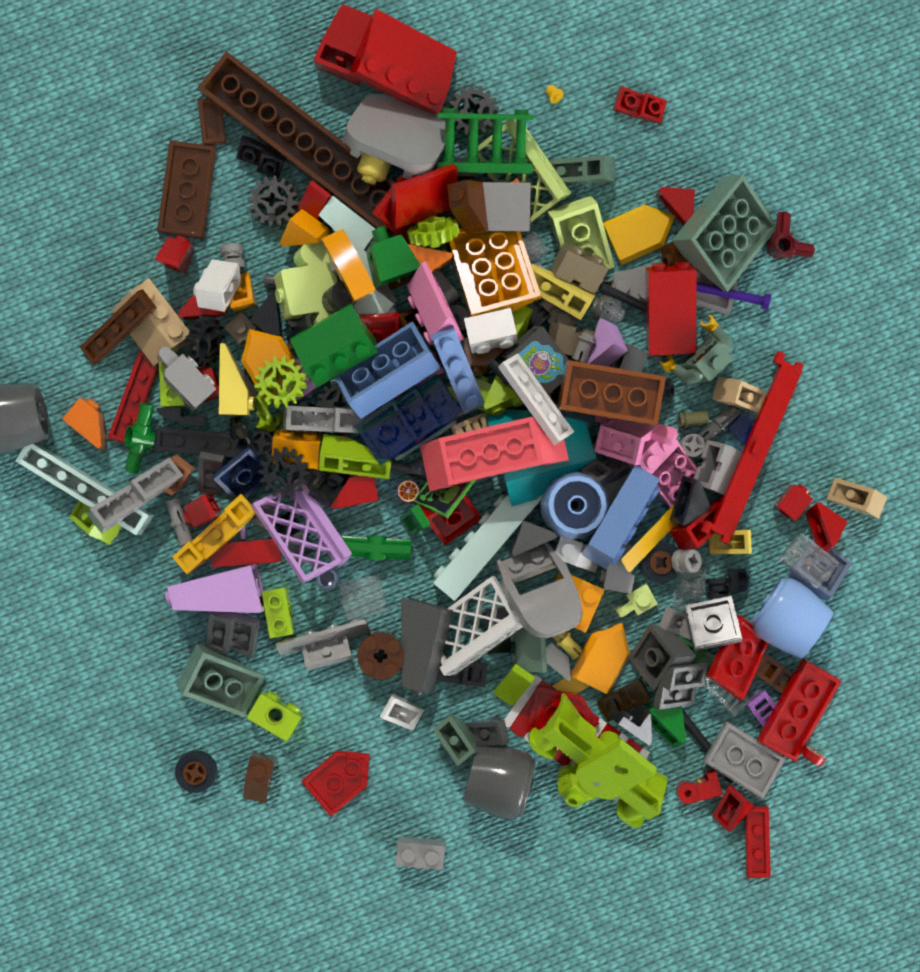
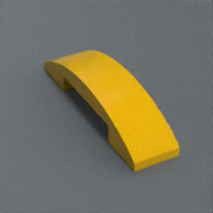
M240 494L224 509L225 512L192 542L189 541L172 556L187 575L219 551L256 514L250 502L243 494Z

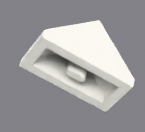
M393 692L380 717L413 731L424 710Z

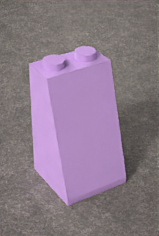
M257 564L168 586V592H165L166 601L169 606L172 605L173 610L245 613L265 611L262 591L264 590Z

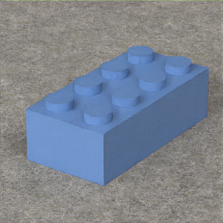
M413 321L378 343L377 354L335 377L348 404L360 419L441 368Z
M635 465L582 555L605 569L610 564L615 565L625 550L622 544L626 546L637 530V527L633 525L638 526L648 511L649 505L659 492L660 488L657 487L660 479Z

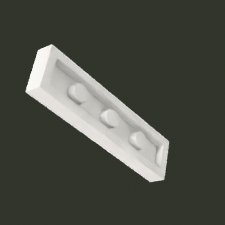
M518 353L498 366L554 446L574 432Z

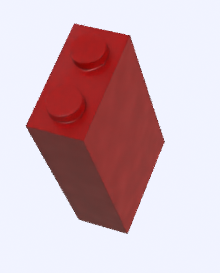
M677 262L675 266L655 263L652 264V267H645L646 350L649 356L696 353L697 270L689 262Z

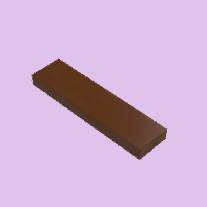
M143 289L138 290L80 346L81 350L93 365L99 364L157 307Z

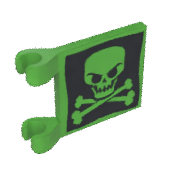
M477 480L456 484L453 487L433 492L429 491L427 482L413 502L449 518Z

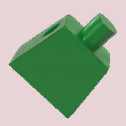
M385 226L373 230L372 235L376 243L370 245L366 250L374 287L377 288L414 275L420 263L404 237L397 235L389 238Z

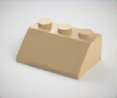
M148 278L129 291L112 312L114 314L138 290L143 289L157 309L129 335L155 367L159 364L157 355L160 348L166 346L171 351L177 352L188 343L185 337L189 334V330Z

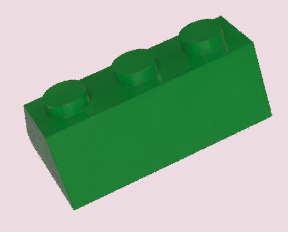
M352 304L347 305L290 338L291 344L305 372L316 387L321 386L378 353L375 337Z

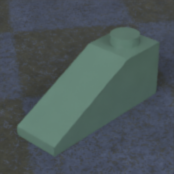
M596 155L549 160L565 185L615 182V159L612 157Z

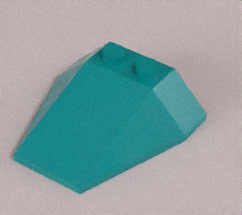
M505 410L497 416H492V414L486 416L489 427L533 417L529 410ZM564 417L574 430L571 435L564 439L569 458L568 461L546 466L539 465L503 474L511 506L537 499L544 494L545 489L554 479L565 473L578 471L596 459L586 422Z

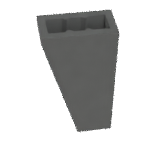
M402 598L401 643L404 650L402 686L411 689L410 693L424 696V693L434 692L453 610L414 598Z

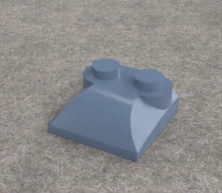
M813 537L797 561L790 566L789 573L791 578L803 583L819 598L827 601L835 593L852 563L833 548L824 555H820Z

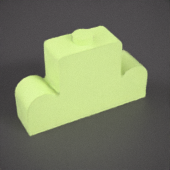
M322 241L301 246L294 254V262L297 267L283 269L274 276L276 284L275 297L276 301L280 303L284 320L299 319L304 314L310 313L312 324L314 325L332 315L324 309L322 296L328 288L338 281L336 275L331 271L329 255Z

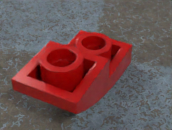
M622 86L618 90L613 111L659 124L661 123L667 100L649 93L641 94Z

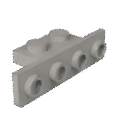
M355 619L350 621L349 624L342 626L332 625L327 627L326 630L319 632L310 631L305 633L304 636L297 638L287 637L282 639L281 642L275 643L281 656L302 650L305 667L309 671L353 659L348 638L371 631L365 619Z

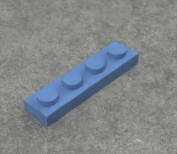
M450 326L432 334L431 338L463 413L466 414L484 406V399L454 327Z

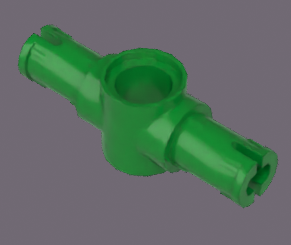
M140 402L136 422H133V426H129L126 429L124 443L129 451L124 469L126 472L139 474L143 454H146V450H150L153 447L155 434L151 430L152 426H150L155 406L152 404Z

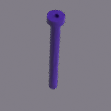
M696 282V291L761 305V309L768 310L771 294L764 293L763 296L733 289L724 292L718 286Z

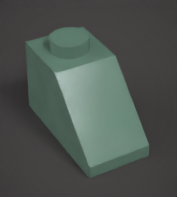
M449 715L433 729L458 767H461L477 753L475 737L462 719Z

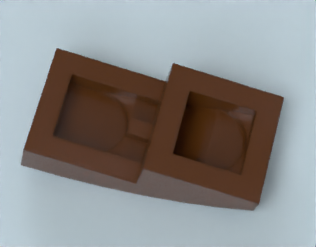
M764 653L755 675L782 694L793 673Z

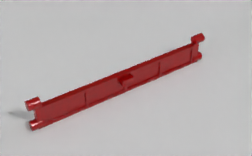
M780 351L776 352L772 363L778 365V369L713 522L705 520L700 532L709 535L710 531L721 535L719 542L728 545L734 534L804 366L800 362H795L794 365H791L784 361L785 354Z

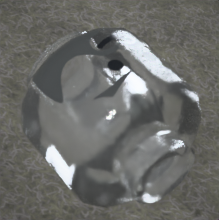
M602 293L600 297H595L589 313L592 314V319L596 322L601 318L615 324L616 321L621 323L626 310L622 308V301Z

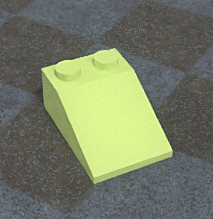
M592 196L547 211L559 250L563 244L569 247L573 244L583 249V253L586 255L596 254L603 258V263L608 269L615 267L598 203Z

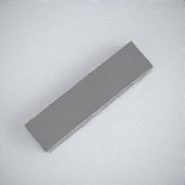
M284 406L283 430L360 433L357 426L377 416L382 411L374 410L360 419L353 409L288 406V408H285ZM381 424L363 434H381Z
M169 457L131 480L128 486L91 507L88 516L101 534H103L183 478V474Z

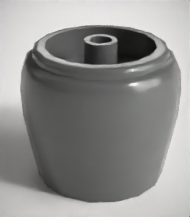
M36 383L0 384V454L19 451L28 445L37 444L49 439V418L39 386Z
M477 746V753L474 755L463 802L502 819L516 820L518 817H522L528 796L531 794L536 761L532 759L529 753L508 747Z

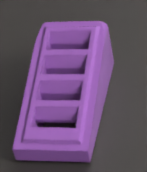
M764 689L759 690L744 702L762 727H764L765 721L776 706ZM763 700L767 702L758 710L755 709V706ZM771 707L772 710L769 711L763 717H761L760 714L767 708Z

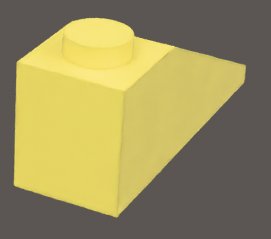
M531 264L541 297L581 320L596 294L579 287L577 282L572 281L569 283L554 276L551 271Z
M220 343L219 414L222 416H250V411H254V397H251V392L228 345Z

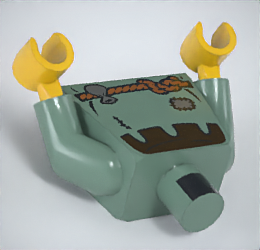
M708 315L711 319L708 324L700 321L703 328L708 333H712V335L696 348V353H691L679 365H676L672 355H665L668 362L663 363L659 361L665 372L673 371V375L687 384L709 382L733 360L730 355L733 341L721 327H718V323L712 315Z

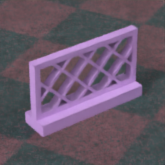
M302 483L301 487L304 491L295 490L296 496L291 497L293 500L292 506L280 503L281 492H279L276 497L271 494L254 502L251 507L303 584L336 566L339 567L345 564L352 553L318 502L308 495L310 490L306 484ZM266 504L275 507L274 515L265 514L261 506ZM278 509L291 512L289 521L277 517ZM295 513L305 518V526L293 522ZM275 523L288 526L286 535L277 533L274 528ZM291 528L304 531L302 540L290 537ZM307 532L317 536L319 539L318 545L306 541ZM288 542L300 545L299 555L289 551L287 548ZM304 547L317 550L315 559L303 556ZM320 552L329 554L333 561L330 563L318 561ZM301 561L313 565L311 573L304 574L300 567Z

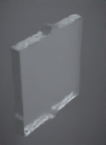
M379 575L339 583L342 595L341 604H344L347 621L387 612L384 600L385 591H382Z

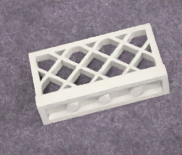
M491 576L448 608L452 609L453 612H459L460 618L458 626L449 625L450 628L457 629L455 642L447 640L445 644L453 645L454 648L452 656L446 659L444 653L442 654L440 670L444 676L456 675L523 627L514 611L511 612L506 594L503 592L495 576ZM490 585L496 591L494 600L484 598L486 588ZM471 599L478 600L476 613L467 611L468 601ZM484 601L493 603L491 617L481 615ZM498 605L505 606L509 613L502 620L496 618ZM466 614L475 616L473 630L463 628ZM480 618L490 620L488 630L484 633L478 631ZM462 631L472 633L470 643L467 645L460 644Z

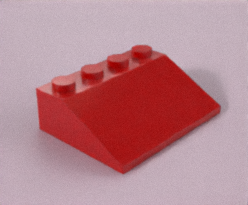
M374 9L349 75L399 101L436 115L441 112L449 91L457 51L382 11Z

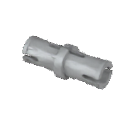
M175 498L164 503L172 521L170 526L174 527L180 547L189 541L192 542L193 539L183 515L180 499Z

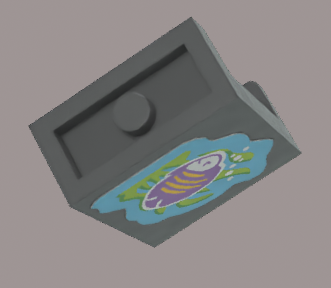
M534 325L518 340V343L507 349L500 357L503 361H506L518 353L545 392L551 397L555 393V389L561 384L564 363L569 359L543 326Z

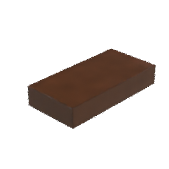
M206 98L198 99L203 145L227 144L223 112Z

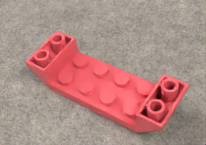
M534 417L455 434L420 445L430 492L482 478L569 460L565 440L563 439L554 446Z

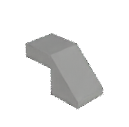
M666 606L659 627L693 641L687 613Z

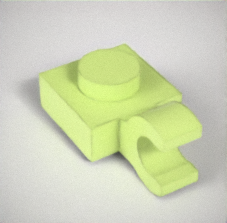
M644 584L633 590L631 594L627 593L625 596L628 601L616 607L615 611L618 617H623L633 610L638 616L658 605L648 585Z

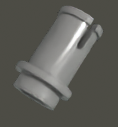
M582 332L581 336L578 335L580 339L572 358L578 360L583 351L580 361L587 363L593 343L596 344V341H594L596 336Z

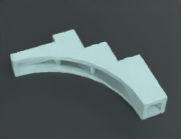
M332 196L319 216L335 232L341 229L344 230L373 283L366 250L370 245L376 243L372 235V231L376 228L339 199ZM375 288V293L358 300L354 305L358 314L396 313L394 308L397 304Z

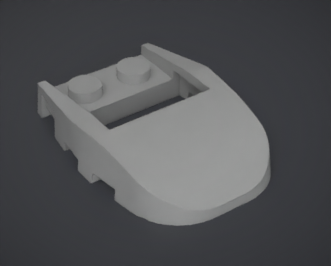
M547 542L543 546L504 561L497 560L496 570L500 572L503 592L506 594L508 606L511 612L514 611L520 624L527 632L535 637L550 638L577 626L583 614L580 596L566 563ZM555 567L563 578L522 595L519 594L514 583Z

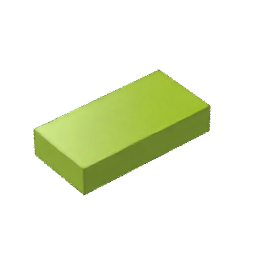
M515 664L495 688L493 694L510 706H513L532 684L535 676Z

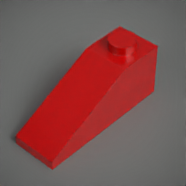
M720 495L709 502L711 509L688 526L677 524L669 531L680 550L697 549L715 534V532L710 531V534L706 535L700 532L705 520L713 522L724 495Z

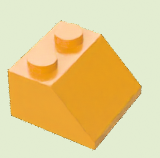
M559 572L555 581L563 579ZM571 575L580 596L583 611L580 622L574 628L586 633L605 589Z

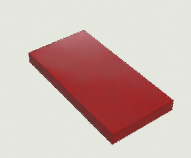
M802 658L756 740L796 762L839 687L841 680Z

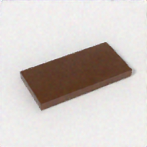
M170 140L157 228L159 234L205 239L217 152L216 146Z

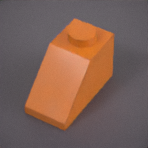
M79 398L62 420L96 448L104 450L107 444L104 414L98 410L100 405L91 398H88V400Z

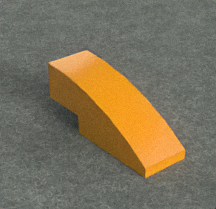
M341 229L321 238L352 302L354 303L375 293L376 289L344 230Z

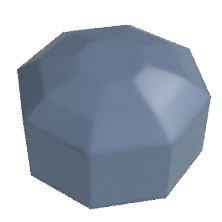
M332 568L316 577L317 584L324 590L333 589L339 582L338 572Z

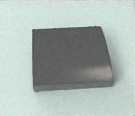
M211 611L208 620L206 647L225 655L230 650H234L252 658L256 652L260 619L236 612Z
M698 663L670 667L658 686L653 706L657 709L693 705L696 688L703 687L705 684L708 664Z

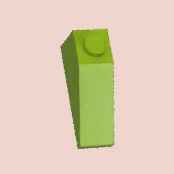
M324 434L320 451L319 470L389 479L392 459L348 437Z

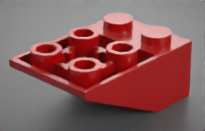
M342 4L326 31L313 60L316 69L359 86L361 81L350 76L349 72L371 15Z

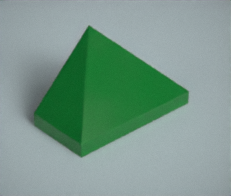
M683 708L648 709L651 713V726L673 748L684 744L686 737Z

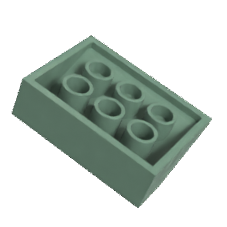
M743 174L724 176L673 238L672 242L689 263L724 292H728L771 237V234L775 232L776 223Z

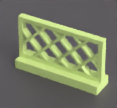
M508 119L504 122L505 125L502 126V134L506 131L512 137L511 146H502V149L510 150L508 163H513L514 151H516L517 120ZM526 128L525 158H527V163L533 164L532 171H535L538 175L537 185H531V188H536L535 202L530 201V205H534L533 215L530 217L532 223L572 193ZM492 135L478 146L480 162H489L484 159L480 152L486 147H492ZM487 173L494 182H512L510 181L511 173H507L506 180L498 179L495 173ZM522 174L521 183H526L527 174ZM541 189L548 190L554 198L548 204L539 203Z

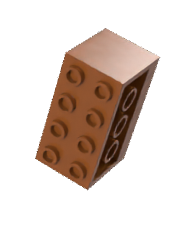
M568 360L564 363L557 408L563 411L646 425H658L666 376Z

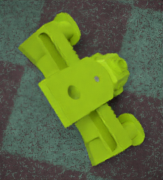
M565 693L561 694L559 707L547 722V725L540 730L534 727L529 733L528 739L532 749L545 758H554L558 748L562 750V753H566L569 759H573L574 763L558 769L557 785L559 795L565 799L569 806L576 808L597 797L607 800L620 797L616 804L617 815L623 822L633 828H640L644 818L650 820L659 815L668 782L667 776L656 771L657 767L620 739L616 733L605 731L600 735V738L596 737L597 729L582 718Z

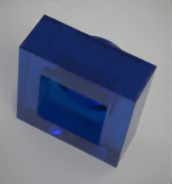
M743 412L727 429L742 445H745L755 422L746 412Z

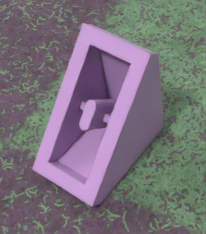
M599 318L594 334L596 336L594 339L596 344L593 343L587 363L609 367L628 350L618 327Z

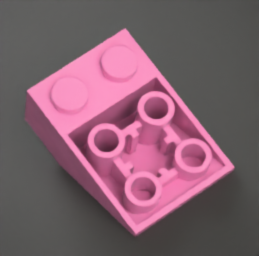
M652 439L646 441L640 465H637L660 479L657 487L660 488L657 496L669 508L675 503L682 476L694 479L697 467L689 456L686 455V452L677 440L671 446ZM627 463L632 470L635 465Z

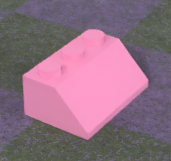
M427 262L421 263L407 285L411 294L407 298L412 308H417L419 311L415 315L420 326H425L427 329L424 332V336L430 346L434 344L431 338L432 334L450 326L454 327L459 341L464 340L436 278Z

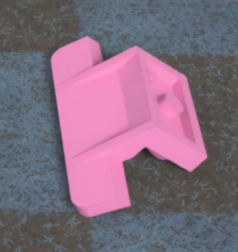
M596 416L595 422L602 424L600 425L594 452L633 465H640L646 441L652 439L671 446L678 437L677 429L660 423L658 425H646Z

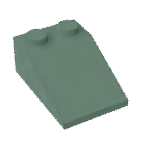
M196 644L176 686L184 696L245 717L265 676L218 651Z

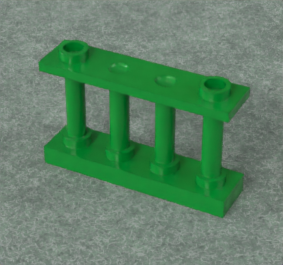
M443 108V113H438V118H445V157H442V161H437V169L454 164L458 168V172L532 174L533 164L527 163V158H525L526 120H534V115H529V110L515 109L514 114L457 113V108ZM455 118L469 119V146L466 162H456V157H454ZM479 119H493L492 158H490L489 162H480L478 157ZM502 119L517 120L516 158H513V163L504 162V158H501Z

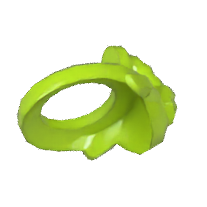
M259 395L255 396L254 400L258 411L256 415L260 418L256 427L261 431L269 433L276 431L283 422V413L275 414V421L273 422L265 400L260 399Z

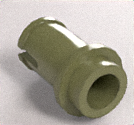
M682 411V413H678V425L684 429H688V426L708 425L709 423L707 411L689 413Z

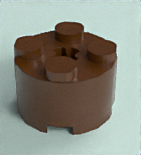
M385 630L373 632L359 646L357 652L358 664L363 673L371 678L381 680L393 677L401 669L404 661V650L401 640L394 633ZM380 649L385 650L384 654L388 655L383 660H379L375 656V653H378Z

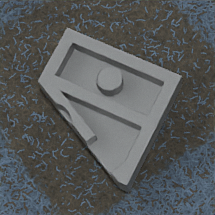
M652 265L614 273L610 286L646 303L645 267H652Z

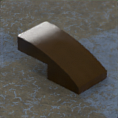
M639 678L602 697L597 703L609 722L612 719L607 714L612 707L618 712L622 710L629 712L638 704L642 705L650 701L652 697L642 679Z

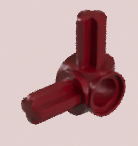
M778 212L776 231L771 234V240L767 244L768 254L775 259L781 257L792 258L793 255L813 257L815 252L814 245L797 242L793 235L789 233L791 214L788 212ZM779 242L784 246L783 251L778 246Z

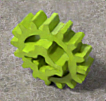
M436 216L418 221L407 230L410 244H415V246L422 245L423 247L430 246L431 248L439 247V245L453 240L452 237H458L460 233L456 219L451 220L450 217L445 219V217L440 218Z
M274 356L272 363L265 360L266 367H258L261 375H255L254 377L255 381L258 382L254 386L256 391H260L258 394L259 398H266L265 402L268 406L274 402L275 408H279L280 403H283L285 408H288L289 401L296 404L295 397H303L301 389L307 388L306 383L303 382L307 378L305 373H301L303 371L302 366H296L295 359L287 362L286 356H283L281 361H278L276 356ZM282 368L288 369L291 372H286ZM279 375L283 379L282 390L280 388V385H278ZM269 392H275L279 394V396H275Z

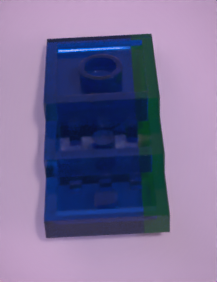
M435 374L419 387L414 386L398 399L390 400L355 427L379 465H383L432 436L464 413L440 376Z

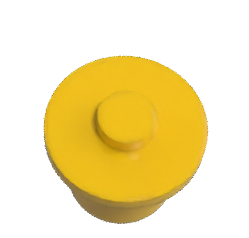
M554 85L546 88V94L551 103H558L563 98L564 93L561 89H557Z

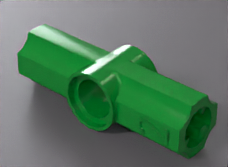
M341 536L352 553L351 557H365V559L386 560V558L411 560L412 540L390 539L386 536Z

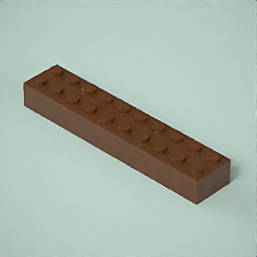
M226 51L198 86L201 95L262 143L278 152L289 164L311 181L318 184L331 196L339 199L376 229L385 226L372 212L395 181L387 176L385 181H376L375 185L364 182L362 180L363 176L357 171L361 155L358 158L350 154L351 148L346 143H342L343 141ZM385 226L387 233H389L390 230Z

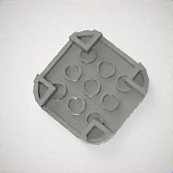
M371 94L362 100L349 119L342 143H346L351 148L350 154L358 158L364 152L404 169L402 178L410 179L413 175L419 176L433 171L436 162L443 150H445V121L432 113L399 101L391 96Z

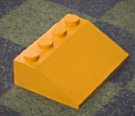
M460 228L458 237H452L453 240L448 242L450 253H453L452 260L470 317L511 308V311L514 312L541 298L520 231H480L466 234L463 228Z

